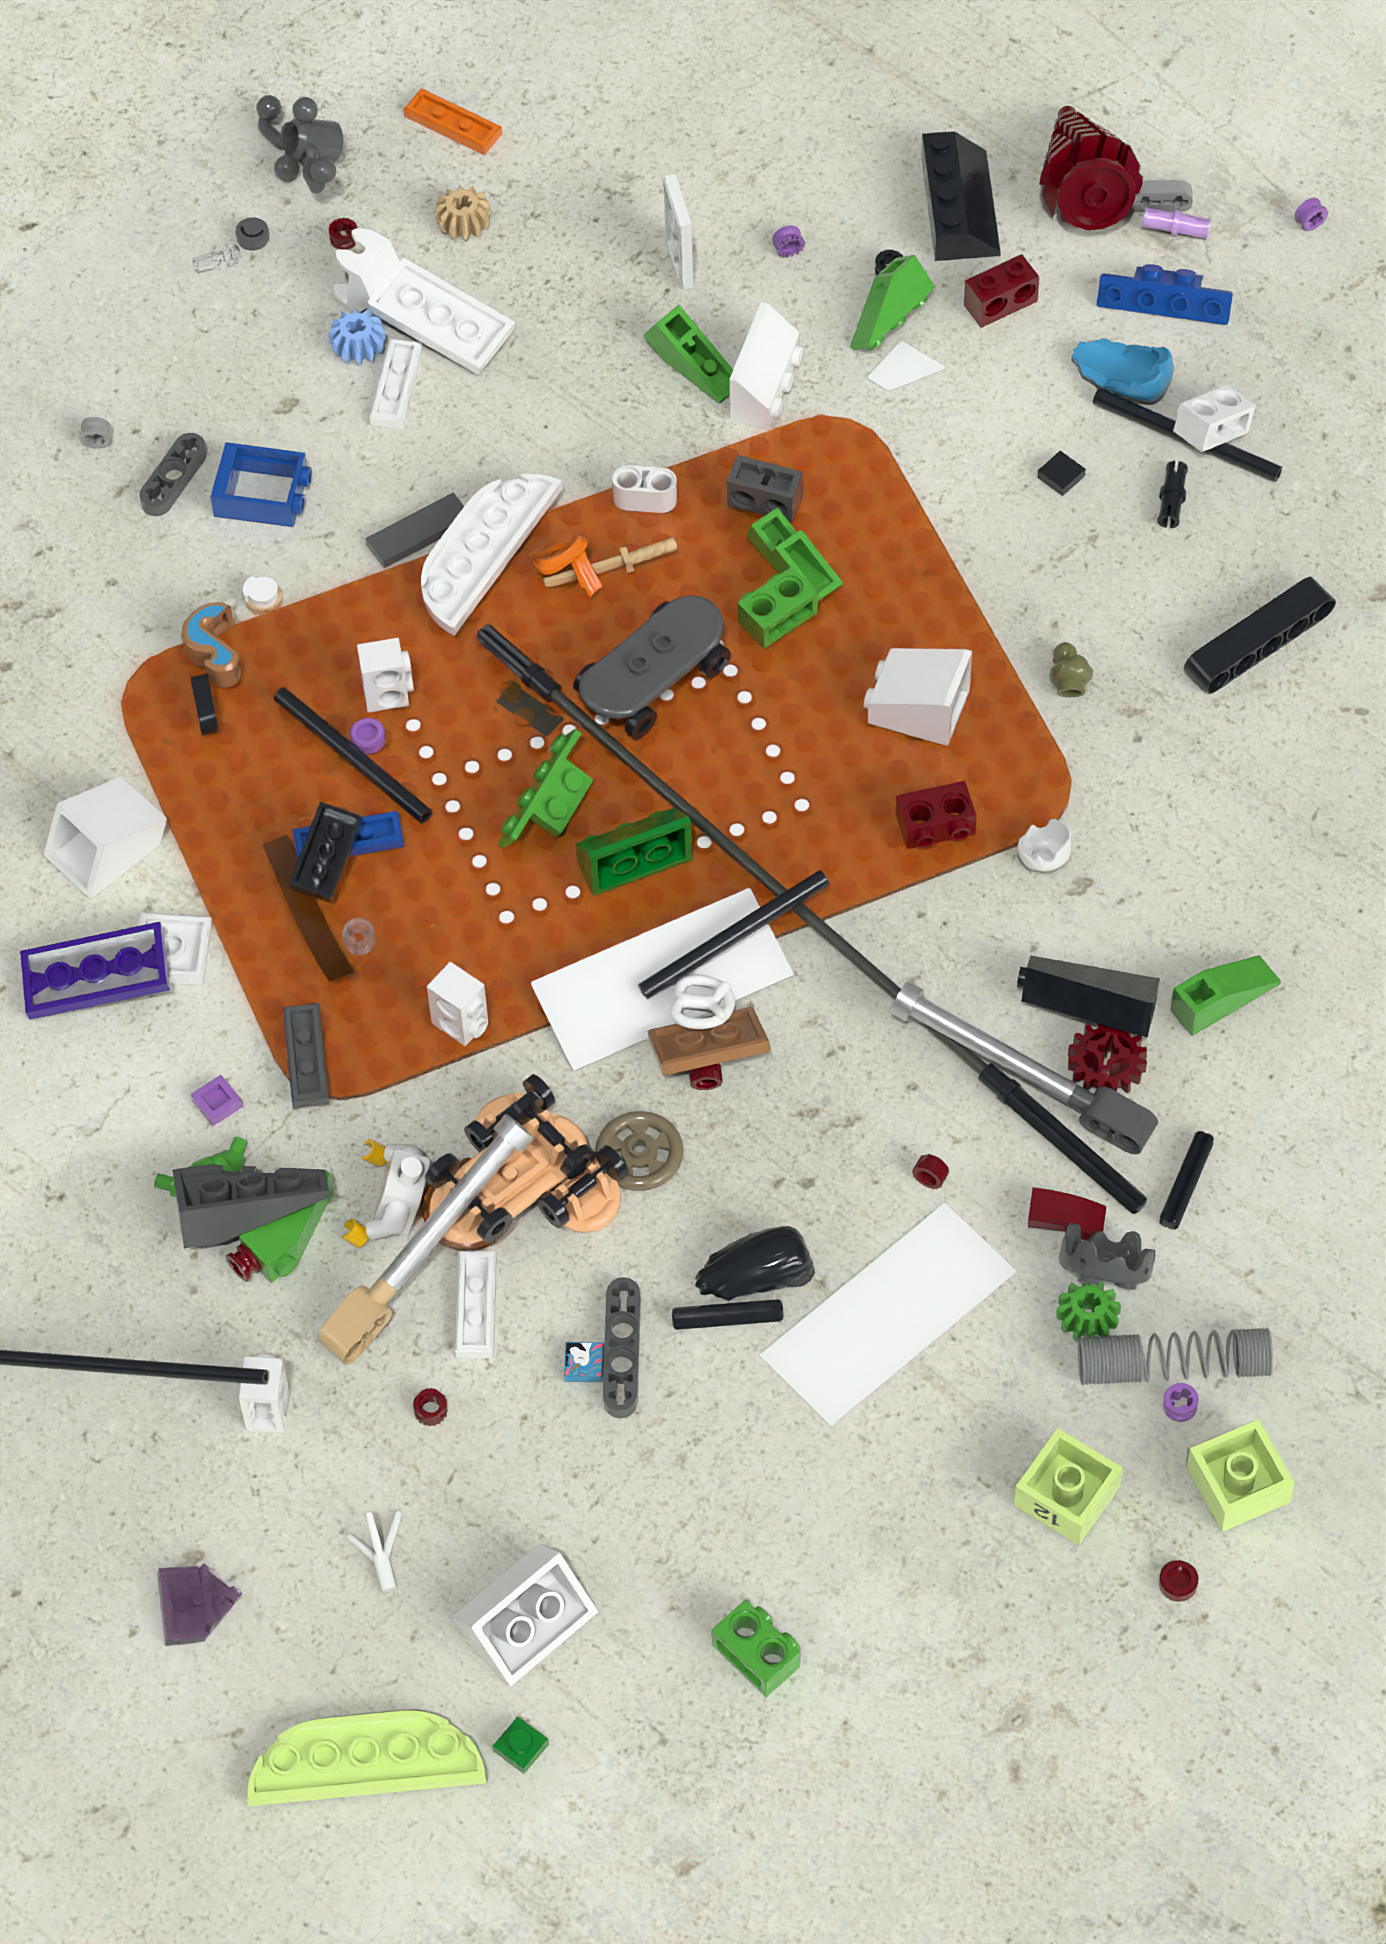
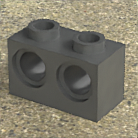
M737 455L727 479V506L764 516L778 507L786 519L792 523L803 497V472Z

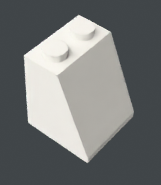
M891 648L886 661L880 660L875 673L877 683L875 688H869L865 696L864 708L868 709V723L948 746L970 692L972 651L966 649Z
M119 776L57 803L43 856L85 895L92 898L160 845L167 818L124 778Z

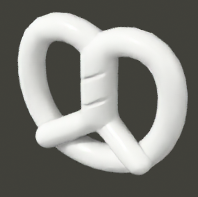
M697 974L684 976L675 983L673 991L676 1000L671 1005L670 1015L678 1025L689 1029H709L722 1025L732 1015L735 1007V998L728 981H721L711 976ZM699 985L712 988L715 992L712 996L687 994L684 990L689 986ZM722 998L724 999L723 1008L718 1004ZM682 1008L711 1010L715 1016L691 1018L683 1015L681 1010Z

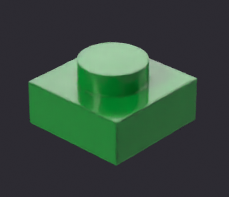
M517 1716L494 1743L493 1752L525 1774L547 1748L549 1741L548 1738Z

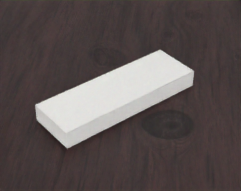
M389 339L369 417L370 425L397 429L404 428L423 352L421 342Z
M458 1251L456 1358H494L496 1251Z

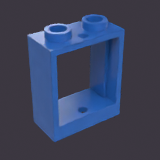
M225 442L210 496L214 517L294 527L297 514L302 515L304 510V487H309L312 479V468L307 467L305 452ZM240 471L293 478L287 502L234 496Z

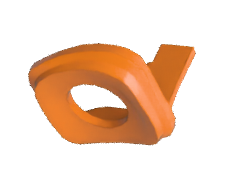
M576 531L548 549L533 555V560L531 561L533 567L544 575L554 574L568 564H571L581 588L585 589L589 597L603 587L585 552L588 541Z

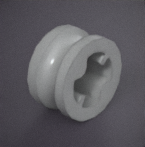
M99 417L84 419L81 423L79 437L81 443L94 449L106 447L110 442L111 424Z

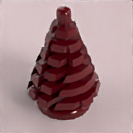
M1064 106L1059 110L1039 182L1042 197L1052 215L1057 202L1062 222L1087 231L1110 227L1118 223L1129 213L1135 201V194H1139L1142 187L1143 176L1139 173L1141 166L1130 145H1126L1116 135L1094 123L1082 113L1076 112V109L1072 106Z

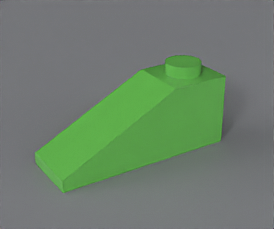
M679 304L643 335L667 364L717 403H720L730 394V377L733 368Z
M325 1170L330 1197L239 1236L240 1244L246 1246L257 1258L262 1268L260 1272L270 1283L280 1276L285 1277L290 1274L301 1260L333 1194L331 1175L327 1170Z

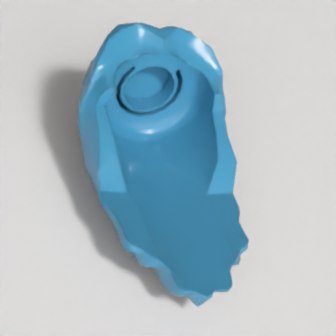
M1102 338L1089 343L1079 342L1078 347L1073 349L1072 359L1078 364L1081 374L1095 382L1098 386L1117 395L1145 402H1154L1164 394L1171 383L1174 364L1170 351L1164 346L1151 348L1135 344L1126 345Z

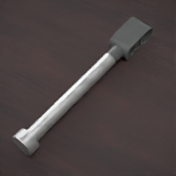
M907 981L892 1005L890 1013L906 1022L911 1016L1082 1112L1079 1117L1080 1123L1091 1133L1127 1153L1134 1155L1141 1153L1158 1125L1157 1117L1150 1110L1108 1087H1098L1093 1094L923 998L924 989L912 982Z

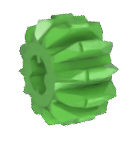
M1102 1280L1095 1286H1090V1283L1082 1281V1287L1071 1282L1068 1286V1293L1062 1292L1059 1296L1058 1304L1060 1306L1056 1310V1317L1062 1321L1061 1329L1063 1333L1074 1331L1073 1339L1075 1342L1082 1336H1109V1329H1116L1119 1324L1117 1316L1121 1312V1304L1115 1301L1116 1293L1114 1289L1103 1291L1104 1283ZM1089 1309L1092 1310V1312H1085V1310Z

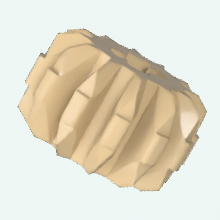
M459 184L456 191L447 188L445 196L438 197L435 220L439 224L442 234L449 233L452 240L462 236L467 241L469 235L479 238L481 230L488 229L491 209L486 201L484 192L476 193L473 186L463 190Z

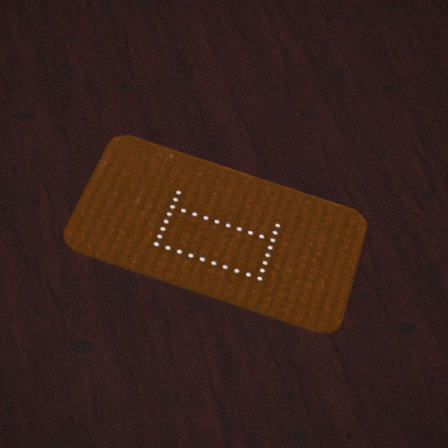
M819 414L811 418L788 423L667 467L666 469L671 470L676 476L677 504L671 511L666 513L620 509L613 502L612 488L546 511L455 636L446 632L432 619L423 601L421 574L429 554L234 624L221 634L219 638L239 653L240 680L235 685L226 688L217 687L209 682L219 733L201 735L190 677L206 674L205 667L196 666L188 660L183 644L176 645L155 656H151L140 665L127 681L121 701L125 729L162 812L167 818V823L207 912L212 917L215 930L273 1059L289 1082L283 1007L319 1003L329 1099L344 1101L369 1096L551 1026L531 985V982L747 888H751L760 907L776 897L692 822V860L593 896L577 864L576 843L581 842L588 836L601 835L612 831L621 824L642 820L656 811H666L675 807L554 701L547 702L531 687H527L521 682L520 677L478 642L477 633L486 624L492 625L534 663L542 666L545 672L561 685V692L786 889H790L818 870H822L830 885L802 903L823 921L1017 847L1019 839L1026 834L1032 824L1042 828L1048 824L1050 819L1059 820L1068 808L1072 779L1066 759L889 447L872 429L850 418ZM737 455L803 472V497L794 520L790 524L797 532L802 529L843 582L841 587L818 602V613L765 649L738 623L737 603L746 593L756 591L765 585L773 575L779 572L765 559L746 536L750 526L764 517V515L727 506V479ZM574 531L587 539L588 545L585 552L591 564L621 555L620 548L626 546L629 553L674 537L678 548L676 551L668 552L635 565L633 564L634 572L628 574L625 566L597 574L603 587L590 597L585 589L581 588L578 580L559 586L548 587L544 585L543 579L545 577L573 570L571 564H568L554 574L544 575L539 573L531 562L533 555L555 545ZM691 595L704 597L712 601L723 617V635L720 643L731 652L729 662L713 678H708L699 671V662L657 699L653 700L648 706L657 713V719L652 729L644 737L638 740L632 739L625 733L627 721L622 724L617 718L598 715L582 702L580 694L573 689V683L578 673L589 663H597L643 625L660 604L666 601L671 602L682 596ZM399 638L401 651L408 650L414 691L407 692L409 706L367 712L357 644ZM891 648L966 649L972 651L970 692L948 746L868 723V709L864 708L865 696L869 688H875L877 683L875 680L877 666L880 660L886 661ZM286 687L350 742V729L358 720L373 718L382 723L385 729V744L378 752L366 755L432 810L429 820L420 824L276 703L274 701L276 692L280 688ZM576 728L581 732V735L566 759L590 776L593 782L560 835L554 837L529 819L519 837L505 848H501L497 845L503 835L500 832V828L511 814H516L520 807L516 802L526 788L533 786L536 781L533 778V774L537 767L544 760L548 761L552 754L549 751L551 744L559 734L566 735ZM965 780L977 815L976 834L959 841L948 840L934 843L927 848L916 847L906 850L895 815L896 795ZM320 802L362 817L398 811L404 847L350 856L333 902L329 903L315 898L333 937L354 970L352 974L329 982L315 960L295 921L262 844L287 834L297 857L292 829L311 826ZM949 813L950 815H959L958 813ZM916 820V821H914V822H916V823H923V822H925V821ZM791 909L768 923L776 939L810 926ZM449 962H452L483 983L485 987L488 1026L480 1037H474L466 1046L431 1023L427 986Z

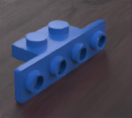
M1146 264L1143 267L1137 266L1134 277L1102 273L1099 281L1097 306L1227 325L1230 318L1233 293L1226 290L1201 287L1203 275H1196L1192 270L1178 269L1175 272L1163 270L1158 265Z

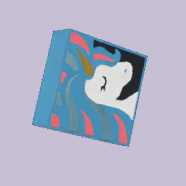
M565 1342V1382L603 1381V1342Z

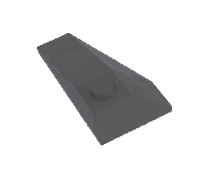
M208 1164L172 1170L184 1248H203L212 1244L223 1243L330 1197L325 1169L279 1168L274 1173L257 1172L256 1166H244L242 1172L223 1171L222 1165Z

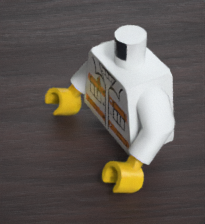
M372 1139L365 1142L364 1145L370 1147L371 1151L367 1156H361L362 1160L377 1167L383 1166L387 1161L373 1221H369L366 1226H363L355 1219H349L344 1224V1227L349 1232L342 1235L341 1238L351 1245L360 1248L369 1238L374 1240L395 1234L407 1237L421 1202L426 1181L425 1175L430 1164V1159L424 1157L417 1146L412 1144H389L384 1146Z

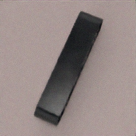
M1306 577L1195 651L1187 659L1184 670L1208 694H1212L1326 618L1334 609L1336 600L1313 577Z

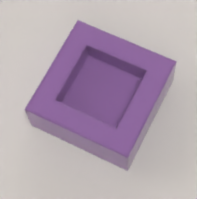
M219 1075L191 1094L192 1102L212 1127L243 1107L242 1100L222 1075Z

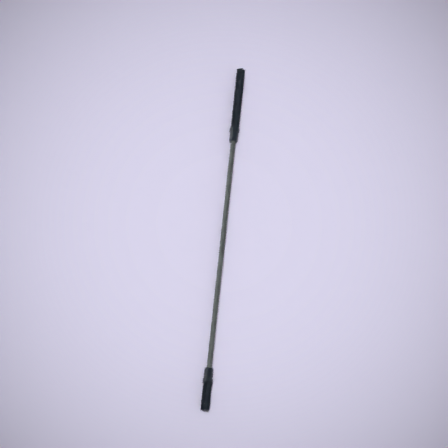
M486 624L478 631V642L520 677L521 682L527 687H531L547 702L554 701L672 806L686 814L696 827L776 897L788 890L561 692V685L551 678L542 666L534 663L492 625ZM801 902L791 909L894 1000L896 999L901 988L804 903ZM919 1021L980 1074L978 1079L995 1093L1003 1104L1010 1106L1132 1214H1137L1143 1209L1147 1197L1023 1090L1020 1083L1015 1079H1011L994 1063L987 1064L971 1049Z

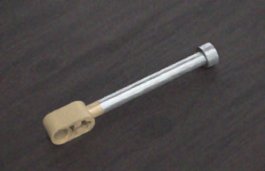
M505 1114L493 1128L498 1133L496 1138L373 1286L368 1289L362 1285L354 1289L322 1326L317 1335V1340L343 1364L348 1365L354 1362L388 1323L392 1310L386 1304L513 1151L517 1149L523 1152L532 1142L534 1136L509 1115Z

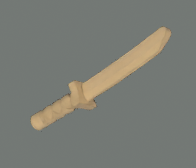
M674 537L629 553L625 546L620 548L621 555L591 565L596 574L625 566L628 574L634 572L633 564L635 565L668 552L676 551L678 548ZM574 570L545 577L543 582L545 586L551 587L574 582L578 579Z

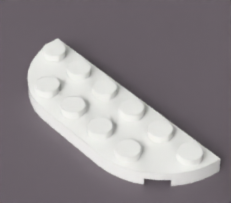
M521 474V478L504 482L498 479L481 488L466 503L429 553L421 574V588L425 607L432 619L442 629L455 636L562 490L561 480L539 474Z

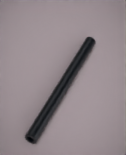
M1101 388L1096 391L1093 404L1192 446L1173 431L1175 420ZM1227 442L1204 451L1274 482H1277L1283 469L1278 464Z
M282 687L274 695L276 703L420 824L429 820L432 810L291 691L286 687Z
M818 870L640 982L638 987L641 993L648 1000L830 885L827 877L822 870Z

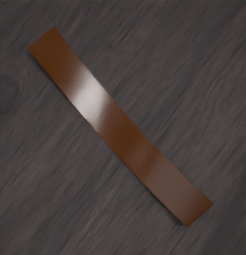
M286 834L263 843L264 850L295 921L328 981L331 982L354 973V970L333 937L315 898L292 890L289 887V882L298 860L288 835Z

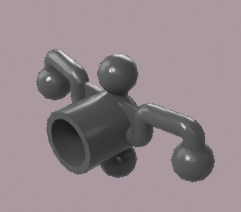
M272 95L261 97L256 104V110L259 115V131L275 146L283 148L285 151L284 156L279 157L274 164L276 176L284 181L293 180L299 173V161L303 166V178L310 191L314 194L321 193L326 183L331 182L336 176L334 163L342 153L343 133L339 123L315 119L318 114L316 102L309 97H301L293 104L292 112L295 118L290 122H286L281 132H279L271 125V121L276 119L281 113L282 106L280 100Z

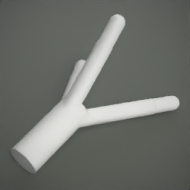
M399 1510L394 1513L383 1549L373 1514L370 1511L365 1513V1518L374 1551L354 1534L350 1533L347 1535V1539L374 1562L382 1593L392 1592L397 1589L389 1556L402 1516V1512Z

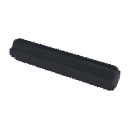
M1203 1131L1195 1133L1160 1215L1159 1222L1163 1227H1168L1171 1230L1179 1227L1212 1149L1214 1137L1211 1134Z
M773 1299L675 1307L672 1309V1324L674 1329L681 1330L780 1322L784 1316L783 1304L781 1300Z

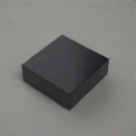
M1060 450L1038 470L1037 478L1064 496L1085 477L1086 469Z

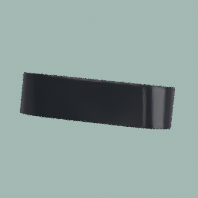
M208 674L192 676L190 678L201 735L219 733Z

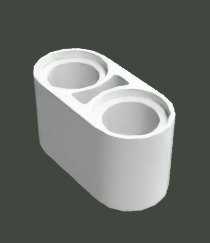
M626 465L617 468L613 472V502L618 508L628 511L666 513L676 506L677 481L675 474L671 470L659 467Z

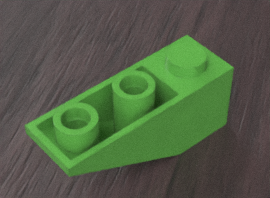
M915 255L895 258L874 278L850 345L852 350L864 348L872 350L878 347L885 340L883 336L889 330L899 327L906 321L905 315L919 308L928 300L926 296L935 288V285Z
M1260 955L1201 971L1174 987L1171 1011L1193 1036L1281 984V980Z

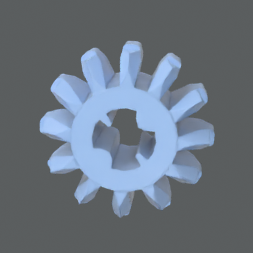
M356 308L352 314L342 311L340 319L332 320V329L329 330L330 333L328 334L329 343L335 356L342 357L345 364L355 360L360 365L363 359L373 362L374 354H382L383 344L386 340L385 330L379 316L372 317L369 309L362 314Z

